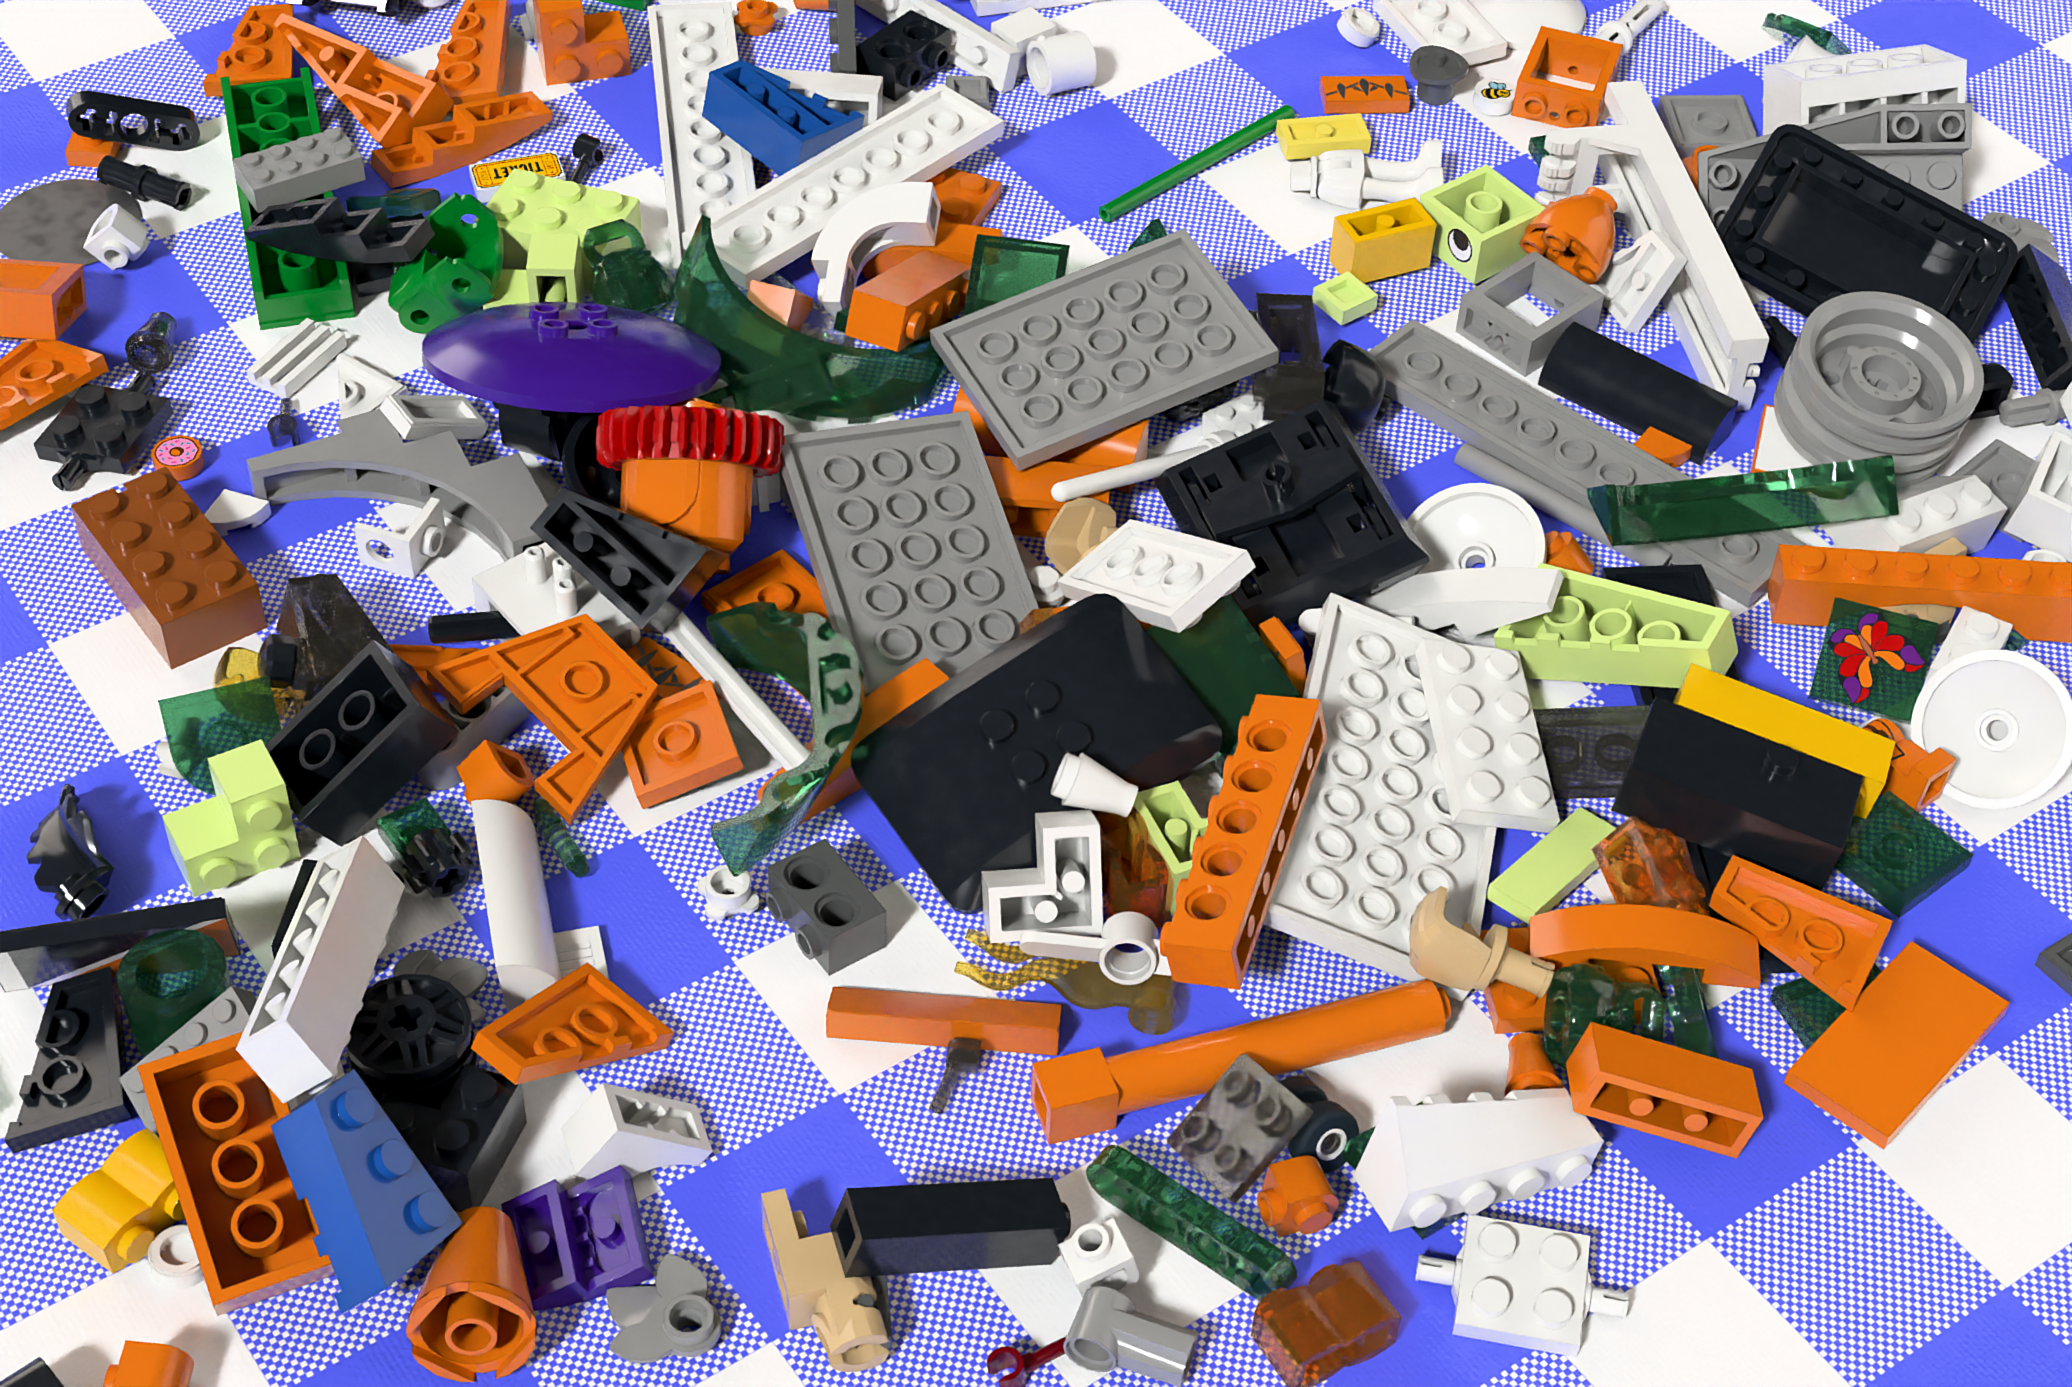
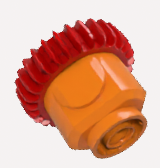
M665 404L663 406H629L628 408L617 407L615 410L608 409L598 416V426L596 427L597 461L606 468L622 471L620 509L729 554L713 575L729 573L730 555L741 545L744 535H749L753 477L772 476L777 474L782 468L781 448L782 445H785L784 426L776 418H770L768 415H758L757 412L745 413L742 410H725L724 407L716 409L705 408L704 406H668Z

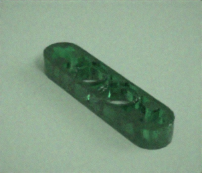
M1108 1145L1088 1165L1086 1169L1087 1179L1091 1187L1104 1200L1253 1298L1267 1304L1278 1303L1296 1281L1297 1270L1292 1260L1281 1249L1130 1151L1118 1145Z

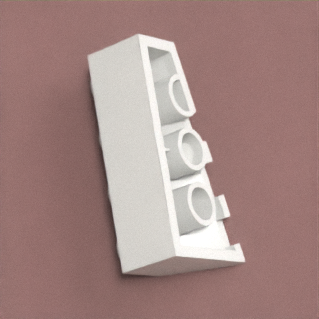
M1566 1088L1512 1090L1502 1100L1496 1101L1489 1092H1472L1465 1102L1452 1103L1446 1094H1431L1426 1096L1422 1105H1412L1407 1096H1391L1353 1177L1389 1232L1411 1226L1424 1228L1444 1217L1463 1212L1475 1214L1484 1210L1489 1205L1510 1199L1523 1201L1532 1197L1537 1192L1558 1186L1563 1188L1574 1187L1590 1175L1592 1163L1604 1140L1585 1115L1573 1111L1571 1095Z

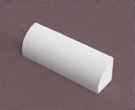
M489 799L471 801L495 967L508 1012L559 981L561 975L534 823L524 810L511 803Z

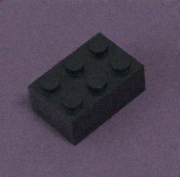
M372 640L265 747L285 782L290 808L299 822L342 847L459 733V730L415 669L378 642Z

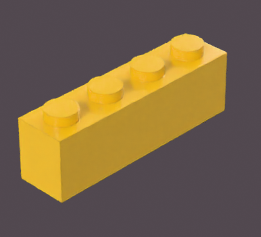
M1691 663L1676 694L1674 704L1863 776L1853 815L1864 819L1867 818L1885 786L1896 741Z

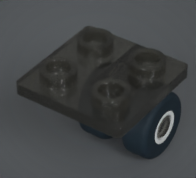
M1243 1053L1223 1073L1220 1079L1168 1137L1167 1143L1230 1202L1236 1203L1286 1145L1292 1158L1306 1155L1313 1156L1318 1160L1325 1174L1337 1170L1354 1153L1359 1139V1127L1352 1114L1338 1103L1328 1101L1325 1092L1310 1079L1303 1076H1291L1278 1082L1252 1058Z

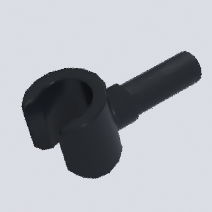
M585 133L580 134L576 138L572 152L573 156L579 159L569 181L580 184L591 165L599 166L602 164L604 156L603 152L598 149L601 143L599 139Z

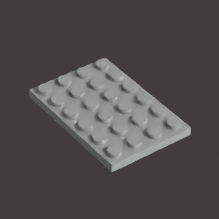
M1185 228L930 330L932 346L1018 471L1276 365L1279 361V349Z
M968 411L784 435L785 445H782L781 472L856 704L881 685L924 658H928L951 679L999 647L1043 622Z

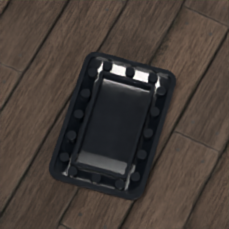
M1784 124L1777 127L1771 134L1716 230L1741 279L1806 317H1809L1822 303L1843 294L1862 291L1891 293L1918 301L1944 315L1966 335L1972 345L2009 278L2019 255L2016 244L2006 234L1795 124Z
M1102 593L1088 596L1022 633L895 715L863 738L854 747L851 754V769L856 780L944 901L954 911L962 914H976L983 911L981 871L1037 868L1035 813L1090 810L1062 805L1061 798L1051 795L1054 778L1066 753L1077 757L1084 753L1126 782L1138 786V792L1171 782H1181L1210 763L1218 756L1222 747V731L1217 721L1126 606L1115 596ZM1091 810L1100 824V834L1125 819V817L1115 813Z

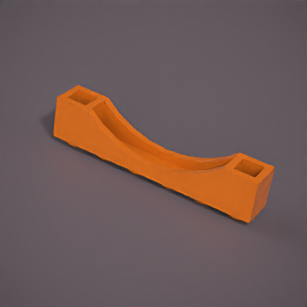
M1779 544L1767 586L1772 623L1823 627L1846 616L1879 607L1904 604H1936L1963 608L1965 605L2013 624L2012 628L2027 640L2072 643V563Z

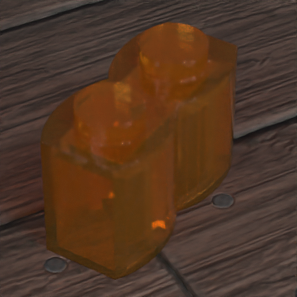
M1132 807L1126 818L1115 813L1092 811L1100 824L1102 893L1106 895L1108 917L1110 918L1120 912H1137L1150 918L1157 929L1162 928L1165 918L1168 869L1160 853L1148 844V829L1145 820L1134 807Z
M1359 1261L1346 1263L1341 1266L1330 1264L1316 1272L1307 1286H1299L1289 1290L1279 1288L1263 1297L1254 1311L1250 1336L1287 1387H1313L1327 1380L1343 1367H1350L1365 1362L1392 1346L1396 1342L1401 1316Z

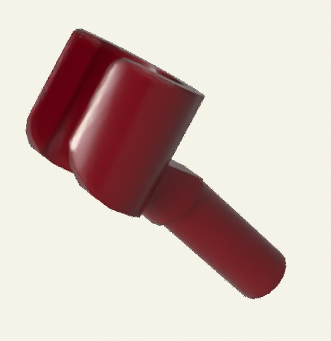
M1066 1337L1023 1355L1017 1349L1009 1346L997 1348L987 1358L988 1372L990 1375H994L1005 1368L1015 1369L1014 1372L1005 1375L999 1380V1387H1025L1028 1373L1065 1354L1063 1344Z

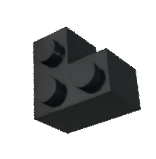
M467 1063L439 1110L384 1092L378 1100L379 1105L451 1207L457 1212L481 1206L527 1124L522 1085H514L502 1074Z

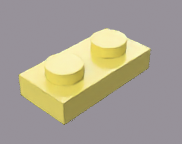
M1361 113L1277 120L1276 137L1286 160H1307L1311 156L1319 157L1324 152L1334 150L1361 149L1363 153H1370L1372 138Z

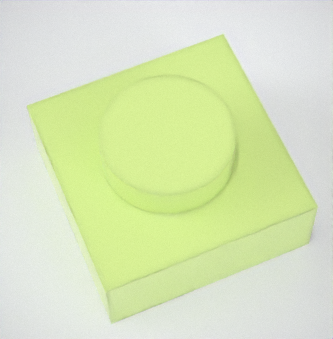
M1349 271L1315 286L1312 295V302L1341 326L1376 310L1378 294Z

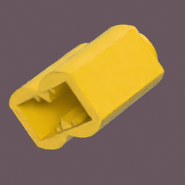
M147 1128L138 1131L121 1143L106 1159L99 1170L88 1174L72 1186L52 1210L61 1234L112 1274L125 1268L129 1263H136L148 1254L151 1242L155 1240L159 1231L171 1226L176 1221L185 1219L160 1137Z

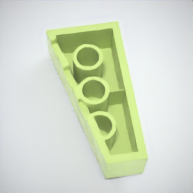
M1540 563L1537 568L1559 569L1564 576L1552 611L1499 627L1493 636L1496 648L1519 652L1524 676L1529 679L1680 688L1691 663L1725 676L1738 654L1730 610Z

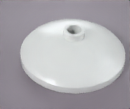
M1468 0L1508 42L1507 48L1531 51L1541 26L1579 35L1585 26L1586 10L1581 0Z
M1467 483L1444 489L1418 506L1407 520L1430 560L1417 574L1471 568L1476 563H1484L1485 567L1537 568L1540 563H1546V537L1537 514L1523 498L1501 486L1487 483Z
M1999 649L1971 652L1945 664L1925 684L1914 706L1911 720V739L1913 743L1929 754L1940 747L1956 758V762L1942 791L1950 798L1965 805L1982 809L2018 807L2036 800L2052 789L2066 773L2072 762V698L2062 681L2049 668L2029 656ZM1995 721H2003L2008 727V734L2003 740L1995 741L1989 734V728Z

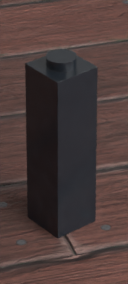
M1053 1178L846 1188L830 1229L845 1278L1051 1265L1059 1251L1058 1244L1062 1243L1070 1233L1071 1216L1066 1203L1061 1202Z

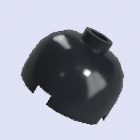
M1342 339L1337 340L1329 348L1321 361L1329 364V367L1324 371L1322 377L1314 375L1304 408L1323 399L1334 403L1353 435H1356L1366 430L1373 419L1380 421L1389 406L1390 395L1384 393L1386 377L1379 361L1359 346Z

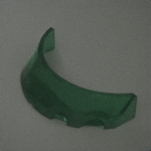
M703 214L701 215L677 270L674 293L685 324L684 328L706 338L720 353L721 372L719 378L745 397L762 401L772 410L811 421H816L818 416L847 418L848 424L868 423L877 415L892 413L910 407L911 411L929 402L948 371L947 366L932 346L931 340L906 346L898 352L889 349L855 348L818 340L783 325L754 305L733 283L715 250L711 233V218Z
M1892 455L1767 472L1634 486H1615V484L1587 488L1588 500L1612 547L1756 533L1889 517L1899 514Z
M752 602L709 615L706 618V627L718 651L733 668L754 670L774 676L794 687L811 705L813 748L809 757L798 767L779 774L772 779L763 791L761 802L754 809L740 816L711 825V837L734 877L753 867L778 847L809 812L850 744L860 722L865 701L864 671L861 661L848 637H843L832 628L828 619L815 612L798 614L779 611L775 603Z

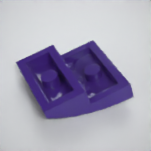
M621 1165L567 1190L554 1179L501 1204L502 1212L511 1219L514 1226L534 1311L592 1300L605 1296L610 1288L631 1287L654 1277L632 1177Z

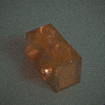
M1631 816L1592 848L1616 904L1667 907L1711 917L1703 901V898L1706 896L1705 890L1699 880L1689 872L1682 857L1685 855L1684 846L1670 830L1665 828L1659 830Z

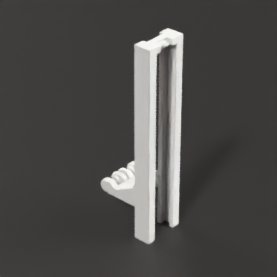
M1642 81L1608 82L1604 102L1615 125L1560 128V130L1554 129L1547 132L1544 149L1550 155L1542 157L1537 185L1543 191L1535 193L1534 200L1541 205H1549V201L1557 202L1569 196L1584 194L1589 187H1597L1610 194L1616 201L1618 208L1613 214L1614 219L1625 221L1634 243L1650 230L1664 232L1688 259L1661 301L1700 383L1737 400L1736 411H1748L1752 405L1756 384L1753 379L1745 378L1759 377L1760 367L1758 364L1753 363H1763L1769 336ZM1597 164L1607 184L1593 185Z

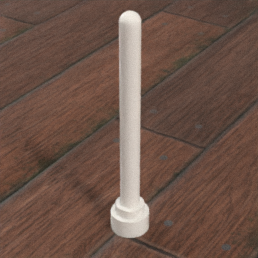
M1228 430L1213 432L1205 435L1197 447L1058 482L1053 485L1051 495L1054 500L1065 502L1077 497H1084L1161 476L1164 470L1235 439L1236 436Z

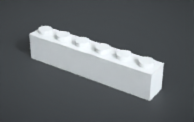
M364 835L317 861L236 1047L237 1052L283 1104L305 1091L309 1095L321 1091L336 1077L338 1073L337 1065L341 1054L351 1039L349 1033L355 1017L363 1007L362 999L367 985L375 975L374 967L378 956L387 943L385 938L390 924L398 914L396 909L405 885Z

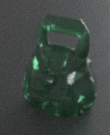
M619 219L587 229L582 246L585 257L594 272L592 297L595 304L622 307L652 314L671 306L672 303L678 300L677 281L670 273V270L651 255V250L647 249L642 235L634 225ZM627 236L631 241V248L618 249L605 256L601 255L594 247Z
M1582 961L1570 967L1560 968L1553 974L1546 996L1543 1028L1545 1052L1552 1063L1561 1065L1567 1071L1566 1062L1591 1022L1633 1034L1635 1023L1634 1001L1638 998H1643L1640 1036L1663 1043L1666 1001L1654 987L1641 982H1619L1609 976L1600 965H1593Z

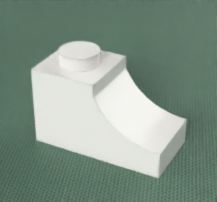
M601 1083L561 1127L575 1176L589 1179L619 1165L631 1177L651 1169L669 1165L699 1166L713 1152L697 1105L606 1083Z

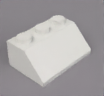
M1976 475L1931 476L1911 486L1887 489L1818 513L1815 522L1840 548L1923 553L1954 536L1968 548L1966 555L1985 548L2008 508Z

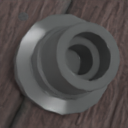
M1429 45L1420 47L1413 52L1409 62L1410 73L1418 81L1417 97L1422 102L1434 106L1449 103L1452 100L1455 84L1464 79L1469 71L1468 62L1461 55L1441 46Z

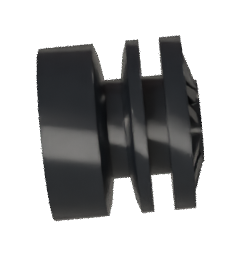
M402 974L384 979L365 991L362 999L363 1007L355 1017L349 1033L351 1039L346 1045L351 1070L355 1069L377 1102L384 1092L439 1110L465 1064L479 1067L478 1055L471 1049L475 1036L472 1029V1017L465 996L450 982L423 974Z

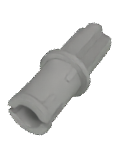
M2044 388L2039 389L2032 396L2004 400L1999 405L2000 422L2011 427L2042 422L2045 426L2053 425L2057 419L2066 417L2060 403V398L2066 389L2052 391Z

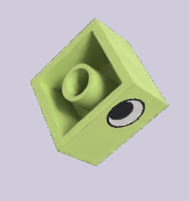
M1484 165L1421 194L1419 203L1437 223L1432 253L1473 285L1503 271L1528 255L1521 248L1520 240L1524 236L1525 228L1545 209L1544 206L1488 165Z

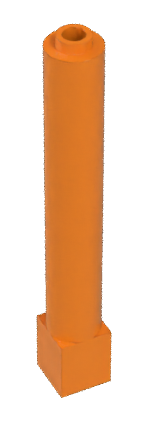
M1426 978L1105 1058L1100 1047L1032 1063L1030 1099L1047 1142L1051 1145L1116 1128L1118 1115L1441 1035L1445 1030V1021H1449L1451 1018V1006L1445 990L1442 987L1436 988L1435 984Z

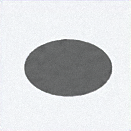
M71 179L39 185L17 195L1 208L0 252L7 258L15 260L89 265L100 261L83 248L88 234L99 216L111 205L118 204L141 222L140 208L135 199L123 189L108 184L105 185L96 180Z

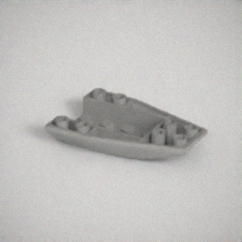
M1972 103L1881 104L1801 125V127L1962 211V153L1972 149ZM1771 134L1698 153V195L1716 230Z

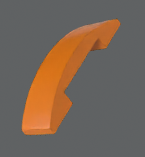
M1600 904L1549 911L1531 916L1529 920V955L1545 962L1554 963V970L1586 973L1590 958L1698 968L1701 971V984L1759 989L1758 938L1741 928L1709 916L1651 905Z

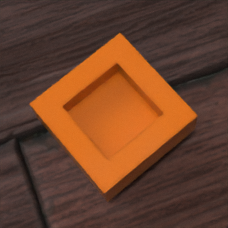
M72 132L65 150L68 166L98 167L101 160L107 155L117 158L122 143L83 137Z

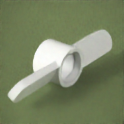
M1127 911L1111 916L1103 925L1101 938L1040 931H1028L1020 936L1019 948L1024 953L1035 956L1099 962L1103 974L1119 984H1139L1149 979L1152 974L1171 976L1167 957L1162 956L1160 953L1158 929L1150 918L1141 913ZM1130 943L1138 945L1144 950L1136 953H1126L1117 950L1114 946Z

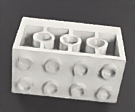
M1922 44L1764 65L1763 135L1773 133L1777 127L1784 124L1801 126L1881 104L1965 103L1967 60L1930 45Z

